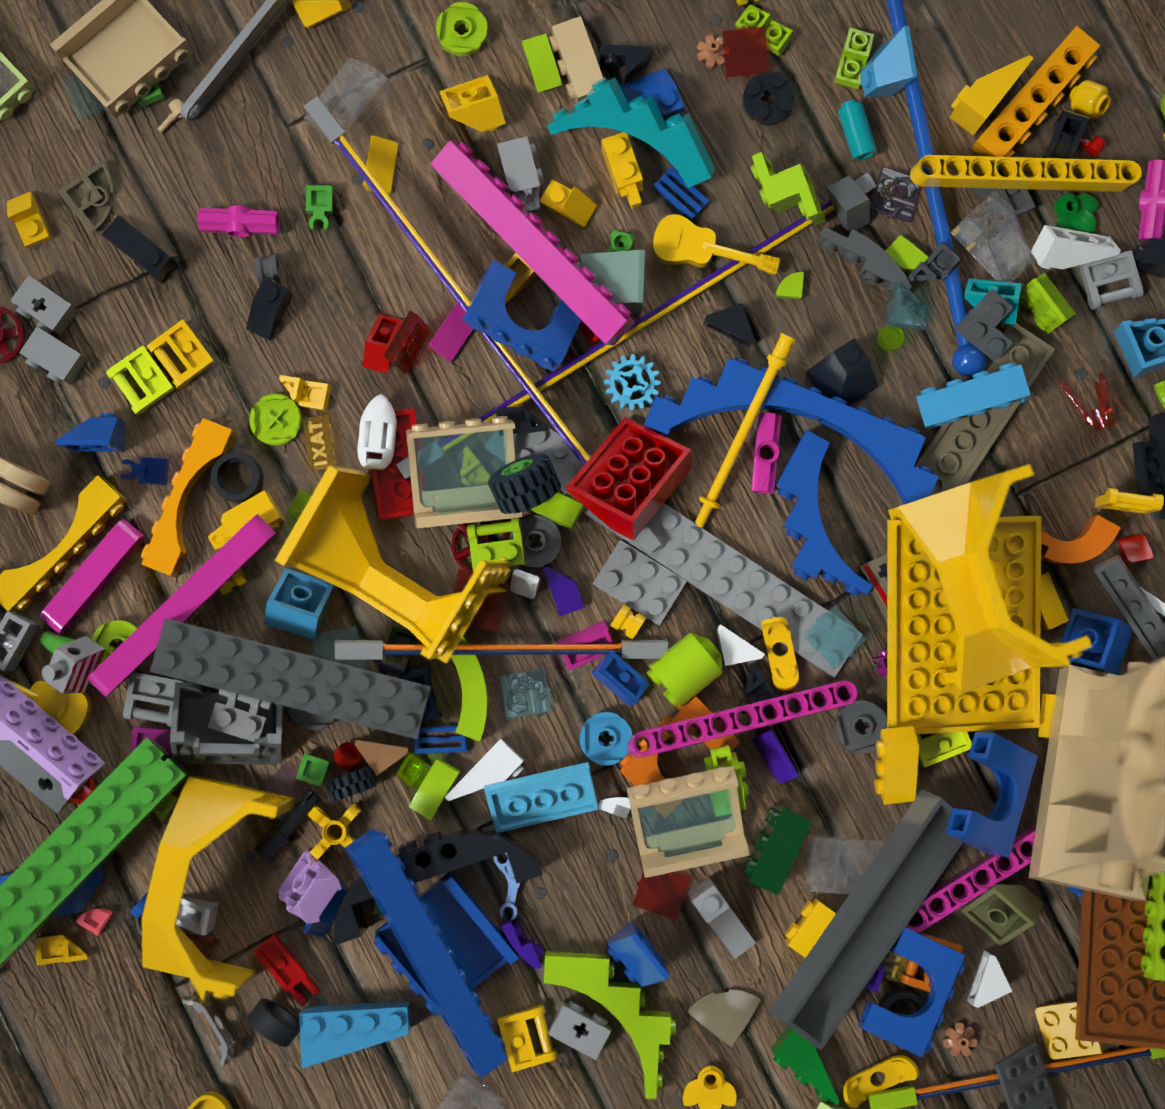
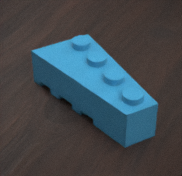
M1156 318L1137 322H1132V320L1122 321L1114 333L1133 378L1165 368V319L1156 320Z
M1014 362L1000 366L999 371L989 374L988 371H982L972 375L973 379L963 382L962 379H957L946 383L947 387L937 390L936 387H931L920 391L921 395L916 398L925 428L930 429L959 421L965 415L967 417L981 415L991 407L998 410L1014 404V401L1018 399L1020 403L1030 401L1031 394L1022 365L1015 366Z
M411 1001L304 1007L299 1013L302 1069L408 1035L412 1028Z

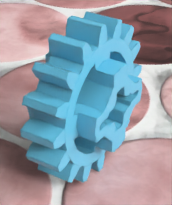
M631 354L628 361L624 356H621L620 364L615 361L612 362L613 371L606 370V375L610 379L604 380V385L610 386V388L605 391V394L613 395L611 399L612 404L617 401L620 402V410L625 405L629 406L630 412H633L634 406H638L640 410H643L644 402L649 405L653 403L650 396H658L659 392L654 387H659L661 381L654 380V378L659 375V372L651 371L653 362L647 365L644 364V356L639 361L635 360L634 354ZM626 367H633V370L628 372L621 371ZM643 371L647 374L650 385L643 380L641 375ZM632 378L637 379V385L629 388L627 381H631ZM615 382L621 385L622 395L617 392ZM636 394L644 395L639 399L630 400Z

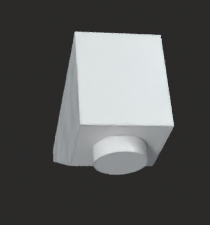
M1044 225L1031 250V253L1037 260V264L1045 269H1066L1117 256L1121 252L1109 236Z
M501 738L445 798L451 801L484 789L486 785L503 782L508 777L514 779L524 769L520 765L524 759Z

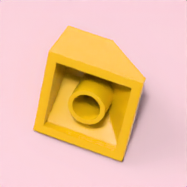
M488 75L439 91L449 117L480 132L493 131L506 124L498 95Z

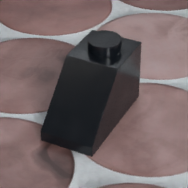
M1148 239L1141 245H1138L1133 254L1137 270L1163 279L1165 277V239Z
M264 277L252 300L246 330L270 341L293 297L289 289Z

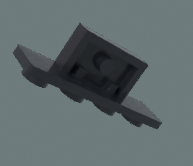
M1164 413L1149 417L1151 441L1132 443L1138 494L1163 495L1164 503L1159 511L1161 520H1165Z

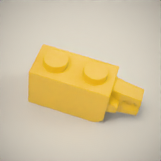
M622 132L601 139V150L617 195H620L621 198L627 196L631 209L640 207L642 202L639 192L643 191V178L627 133Z
M264 490L223 513L221 518L223 525L208 536L215 550H219L256 514L274 531L280 527L279 523L284 518L268 492Z

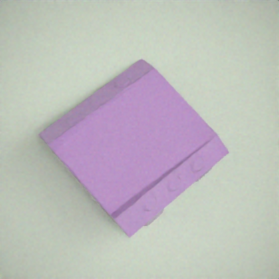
M305 850L277 893L279 899L287 903L286 909L288 912L302 918L306 924L320 922L319 916L336 891L342 889L338 878L323 863L313 857L309 850Z

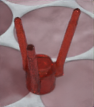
M1102 372L1099 373L1100 383H1094L1100 407L1090 410L1091 416L1088 415L1063 381L1059 382L1060 387L1084 418L1087 427L1093 425L1095 431L1115 424Z

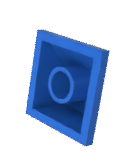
M665 69L619 85L628 104L639 96H643L645 99L652 95L665 123L668 118L676 114L683 116L684 105L675 82Z
M101 413L100 417H91L57 438L56 445L72 452H124L125 421L118 418L117 414Z

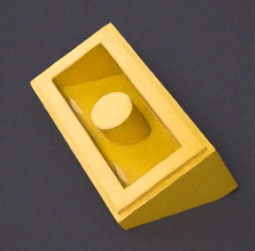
M371 135L366 166L387 194H391L399 143ZM364 181L363 186L365 190L372 191Z
M1049 572L1041 575V626L1043 630H1050L1069 620Z

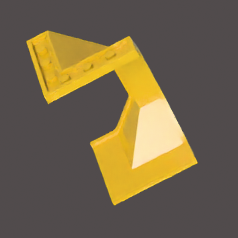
M1030 464L981 478L888 510L891 520L897 518L903 520L937 569L959 636L957 671H947L943 675L946 683L957 684L960 694L1032 667H1071L1068 659L1083 655L1082 650L1092 647L1088 636L1068 643L1048 644L1014 624L1007 613L988 556V547L1009 486L1017 480L1034 475Z
M329 465L275 561L283 566H293L356 595L409 629L427 647L420 654L428 659L439 658L447 663L485 597L507 591L500 587L499 584H504L510 576L511 570L509 567L512 562L503 557L501 560H481L463 592L444 596L433 594L382 560L362 501L363 494L372 479V475L365 471Z
M197 775L187 778L159 845L143 912L142 961L144 968L190 978L202 1001L212 993L215 997L228 999L230 996H234L255 976L256 970L206 959L176 924L190 863L194 855L247 814L254 813L276 818L292 810L297 798Z

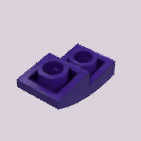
M512 918L503 921L501 927L516 952L535 969L542 968V959L545 956L540 944H534L532 938L522 942L521 939L525 938L520 924H514Z

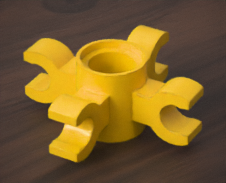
M354 803L341 818L331 819L319 806L314 807L308 816L323 828V838L311 850L310 854L318 860L331 845L340 843L346 847L355 841L349 835V824L358 816L362 809ZM336 824L342 828L341 838H334L330 834L331 825Z

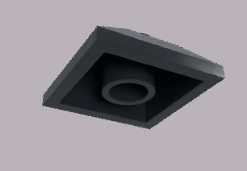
M855 338L830 353L806 371L817 389L822 392V396L829 399L838 397L845 400L847 406L879 387L870 361Z

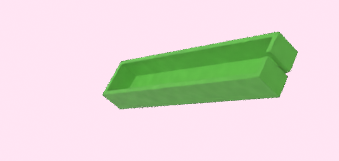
M146 738L0 886V969L189 777L190 774L173 758H167L165 761L161 759L166 758L169 754L153 738Z

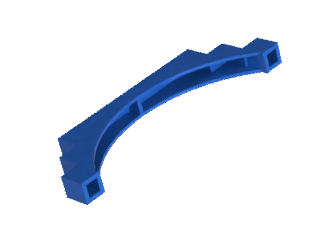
M735 357L734 360L728 358L717 387L708 378L699 376L696 379L692 377L681 405H677V400L669 396L663 395L662 398L656 396L645 420L644 427L668 438L672 431L698 419L728 411L748 410L767 369L759 367V369L750 367V363L741 358ZM777 377L774 378L760 410H774L795 414L817 421L839 432L859 446L875 461L898 492L903 505L931 496L939 476L934 475V471L928 467L921 465L918 468L914 467L926 438L920 435L921 432L908 426L905 429L895 425L896 421L882 416L881 419L871 415V411L863 407H857L856 409L846 405L847 402L838 397L829 399L822 396V392L816 388L808 387L805 389L797 386L798 382L791 378L784 377L783 380Z

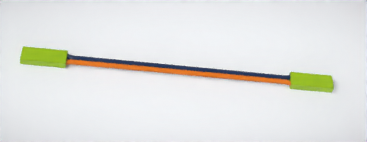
M1132 1047L1044 1064L1047 1075L1143 1056H1150L1152 1059L1165 1057V1049ZM997 1074L919 1089L910 1085L869 1093L867 1096L870 1109H898L918 1105L917 1101L920 1099L998 1085L1000 1081Z

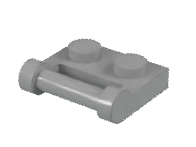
M1132 250L1119 253L1117 256L1079 265L1087 293V302L1091 310L1100 308L1102 304L1128 297L1138 298L1143 296V287ZM1128 279L1129 287L1099 295L1097 287Z
M133 672L130 675L123 718L129 720L138 718L166 723L168 727H171L175 682L182 683L183 681ZM136 700L170 706L169 713L137 708Z

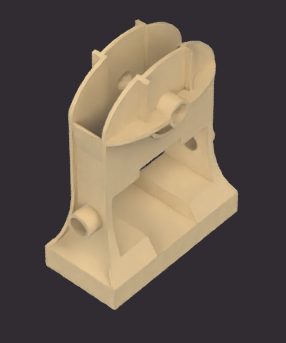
M1165 658L1151 664L1130 662L1128 663L1127 674L1122 676L1070 665L1071 667L1059 669L1029 878L1128 900L1143 901L1147 897L1149 876L1165 874Z

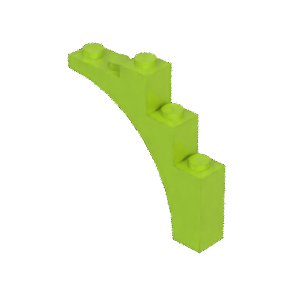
M546 951L544 983L565 986L584 993L602 1004L620 1021L630 1035L640 1056L644 1073L645 1098L656 1099L657 1091H662V1074H658V1063H663L664 1047H659V1044L670 1045V1037H675L676 1020H671L670 1012L639 1010V1008H644L645 991H640L639 983L609 982L608 979H614V962H609L608 954Z

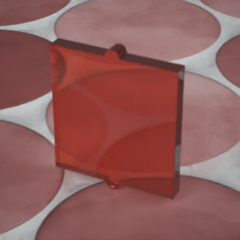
M741 26V29L722 31L726 78L737 76L749 78L750 75L768 72L765 26L751 28Z
M643 871L641 880L637 882L638 889L632 905L677 920L682 902L686 901L685 893L690 877L671 872L645 878Z

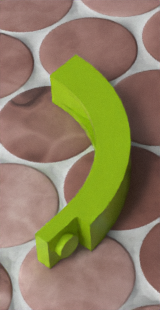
M462 636V638H461V640L459 641L458 644H469V643L467 642V640L465 639V637ZM451 655L462 687V710L455 733L481 742L488 715V695L483 670L476 655Z

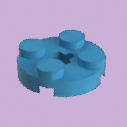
M611 712L597 713L587 719L582 727L580 745L586 756L596 764L613 765L621 761L628 754L627 744L632 737V731L626 721L617 714ZM603 731H609V735L614 736V740L609 742V746H604L602 741H598V737L603 735Z

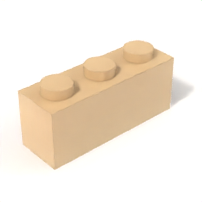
M580 16L552 26V36L549 37L553 52L558 51L560 60L557 61L562 76L566 75L569 84H566L570 100L575 99L576 103L584 98H588L587 94L593 88L592 84L603 78Z

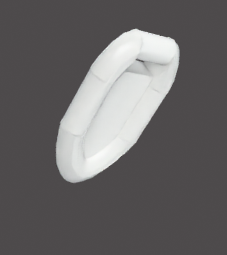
M383 394L375 396L369 402L360 420L357 453L358 459L365 469L384 470L389 466L394 455L397 420L392 404ZM368 453L382 454V459L368 458Z

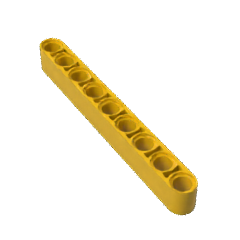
M926 155L913 166L910 177L914 184L921 187L1120 192L1136 183L1141 178L1142 171L1136 162L1130 160ZM922 167L928 169L930 175L925 174ZM947 168L952 169L954 171L955 176L951 175L948 172ZM972 168L976 169L980 176H977ZM998 169L1004 173L1005 177L999 174ZM1023 170L1027 171L1029 177L1023 173ZM1048 171L1052 172L1054 178L1049 175ZM1073 171L1078 175V178L1074 176Z

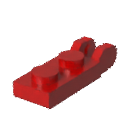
M276 933L253 951L286 993L289 992L300 1006L303 1007L308 1003L305 995L296 987L300 981L313 995L316 996L320 993L319 986L308 976L309 973Z

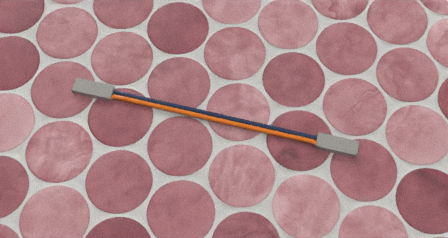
M335 640V660H380L385 655H422L420 654L421 651L427 647L425 645L383 644V640ZM621 640L620 644H458L452 655L608 654L613 650L622 659H659L668 650V641Z

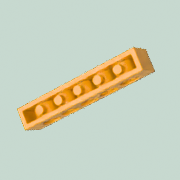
M1076 26L978 138L971 149L979 156L1011 157L1015 153L1011 148L1016 143L1022 145L1031 134L1028 130L1033 123L1038 126L1048 115L1044 110L1050 104L1055 107L1064 96L1061 92L1066 85L1071 88L1081 77L1077 72L1082 67L1087 69L1097 58L1094 53L1100 45ZM1066 57L1071 58L1075 65L1069 64L1066 61ZM1049 76L1055 77L1058 80V84L1052 83ZM1032 95L1039 96L1042 103L1034 101ZM1016 114L1023 115L1026 122H1020L1016 118ZM999 133H1005L1009 137V141H1003Z

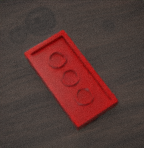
M414 408L394 411L397 428L392 461L384 470L371 469L379 520L414 515L411 477L405 480L396 465L409 457L406 430L412 429V425L417 424ZM416 438L417 450L419 451L422 449L420 438ZM368 453L369 458L382 459V454ZM424 468L423 470L419 471L421 489L423 491H428L426 472Z

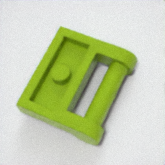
M511 518L509 522L476 526V524L467 525L473 572H475L481 560H501L502 557L512 562L510 567L526 565L520 518ZM513 532L514 539L479 544L478 536Z

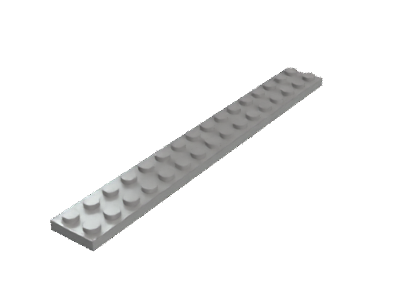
M550 428L548 431L513 434L515 460L534 454H547L561 483L558 493L579 502L566 491V486L581 470L583 465L562 437ZM495 430L485 444L484 449L506 462L503 435L499 436L498 430ZM663 504L648 522L647 526L661 545L647 556L685 579L688 583L761 631V622L765 619H770L772 616L775 618H786L789 624L794 652L835 678L863 633L703 528L698 527L697 524L668 505ZM584 506L583 514L646 554L636 540L633 541L610 529Z

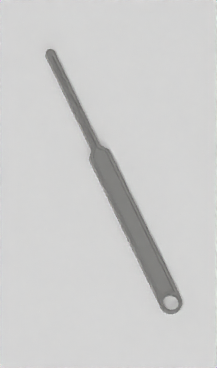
M266 0L183 104L180 112L181 116L188 121H193L199 116L290 0Z

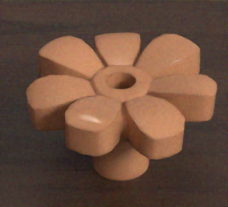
M707 35L705 42L701 41L697 45V50L699 51L697 59L699 62L706 60V67L709 69L714 67L715 62L718 66L725 64L723 56L729 55V47L723 46L725 40L722 37H718L715 41L713 35Z
M957 1021L954 1023L955 1029L949 1026L945 1029L944 1032L948 1037L942 1039V1044L945 1048H950L949 1052L951 1055L957 1057L961 1051L962 1055L967 1057L971 1054L969 1046H977V1039L971 1037L975 1031L971 1026H967L964 1029V1024Z

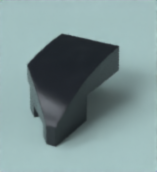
M941 242L925 262H920L907 279L911 282L946 279L963 261V258L948 244Z
M522 405L495 409L496 416H507L508 420H512L515 423L513 434L549 430V426ZM498 430L499 436L503 435V430Z
M753 662L749 664L746 686L747 701L753 704L777 698L778 695L767 683L765 677ZM765 706L763 714L767 717L772 713V710Z

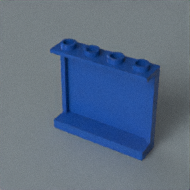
M452 871L445 874L417 897L419 902L423 901L431 912L429 919L432 925L436 924L443 933L444 938L441 941L456 956L454 964L457 969L461 968L469 980L466 985L470 991L506 962L511 965L519 959L518 953L507 937ZM386 922L375 931V946L381 954L385 955L387 953L393 960L391 964L399 975L403 973L410 980L408 984L416 995L421 993L427 1000L425 1004L433 1015L438 1013L441 1017L388 922Z

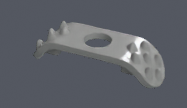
M198 993L193 996L190 994L183 997V1004L192 1005L198 1013L201 1011L204 1013L222 1043L218 1048L222 1054L220 1066L224 1067L230 1062L231 1056L234 1055L233 1046L236 1044V1041H233L229 1030L209 1000L210 997H207L204 1001H202Z

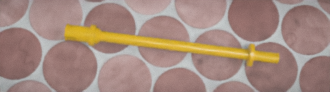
M781 333L772 354H768L769 367L707 497H699V500L704 504L695 521L698 527L704 528L713 508L720 509L721 505L716 500L778 370L783 367L786 368L788 363L786 359L796 339Z

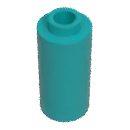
M856 100L844 102L841 105L842 108L838 110V115L853 161H862L876 155L878 150L862 102H856Z

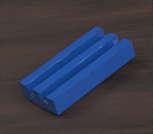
M672 167L653 186L656 191L690 221L709 203V200L694 186L688 188L680 174ZM672 177L695 199H697L700 202V204L698 205L691 197H689L681 188H679L669 178ZM664 183L668 185L676 194H678L685 202H687L694 209V211L691 212L688 208H686L662 185Z
M457 726L420 727L417 739H414V754L468 752L467 737L461 735L419 738V733L456 731ZM461 741L462 745L460 747L420 748V743Z

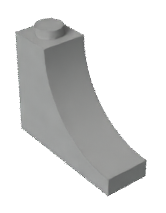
M709 877L687 892L692 903L734 959L756 944Z

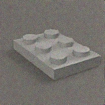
M619 540L592 585L660 626L687 581L622 540Z

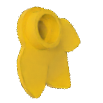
M709 1065L700 1070L697 1079L690 1081L686 1085L683 1093L684 1106L698 1104L700 1109H721L722 1104L735 1106L736 1091L733 1085L725 1081L724 1074L718 1067ZM708 1075H714L716 1077L713 1083H708L706 1081V1077Z

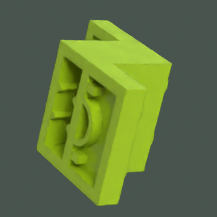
M762 152L752 156L754 164L751 165V170L755 179L759 180L763 186L759 191L764 204H767L770 209L773 208L777 213L799 205L800 211L807 221L811 220L815 225L826 222L809 173L801 164L775 174L771 161Z

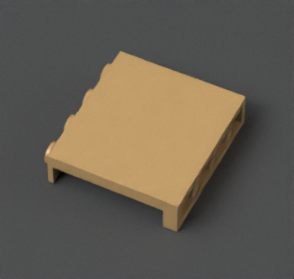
M101 0L50 44L58 56L115 119L121 114L126 113L139 97L146 96L155 83L166 79L171 71L178 65L186 62L189 56L194 53L186 39L182 38L147 0Z

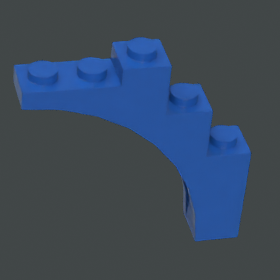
M806 430L774 486L775 489L779 490L777 494L789 501L792 498L796 500L782 525V528L787 530L785 534L797 541L800 538L804 539L790 568L795 570L793 573L795 576L805 581L808 578L816 579L819 572L823 574L821 578L834 585L836 582L846 586L844 590L855 597H859L860 594L862 596L868 595L873 585L855 574L839 557L829 542L821 522L818 506V478L821 463L830 442Z

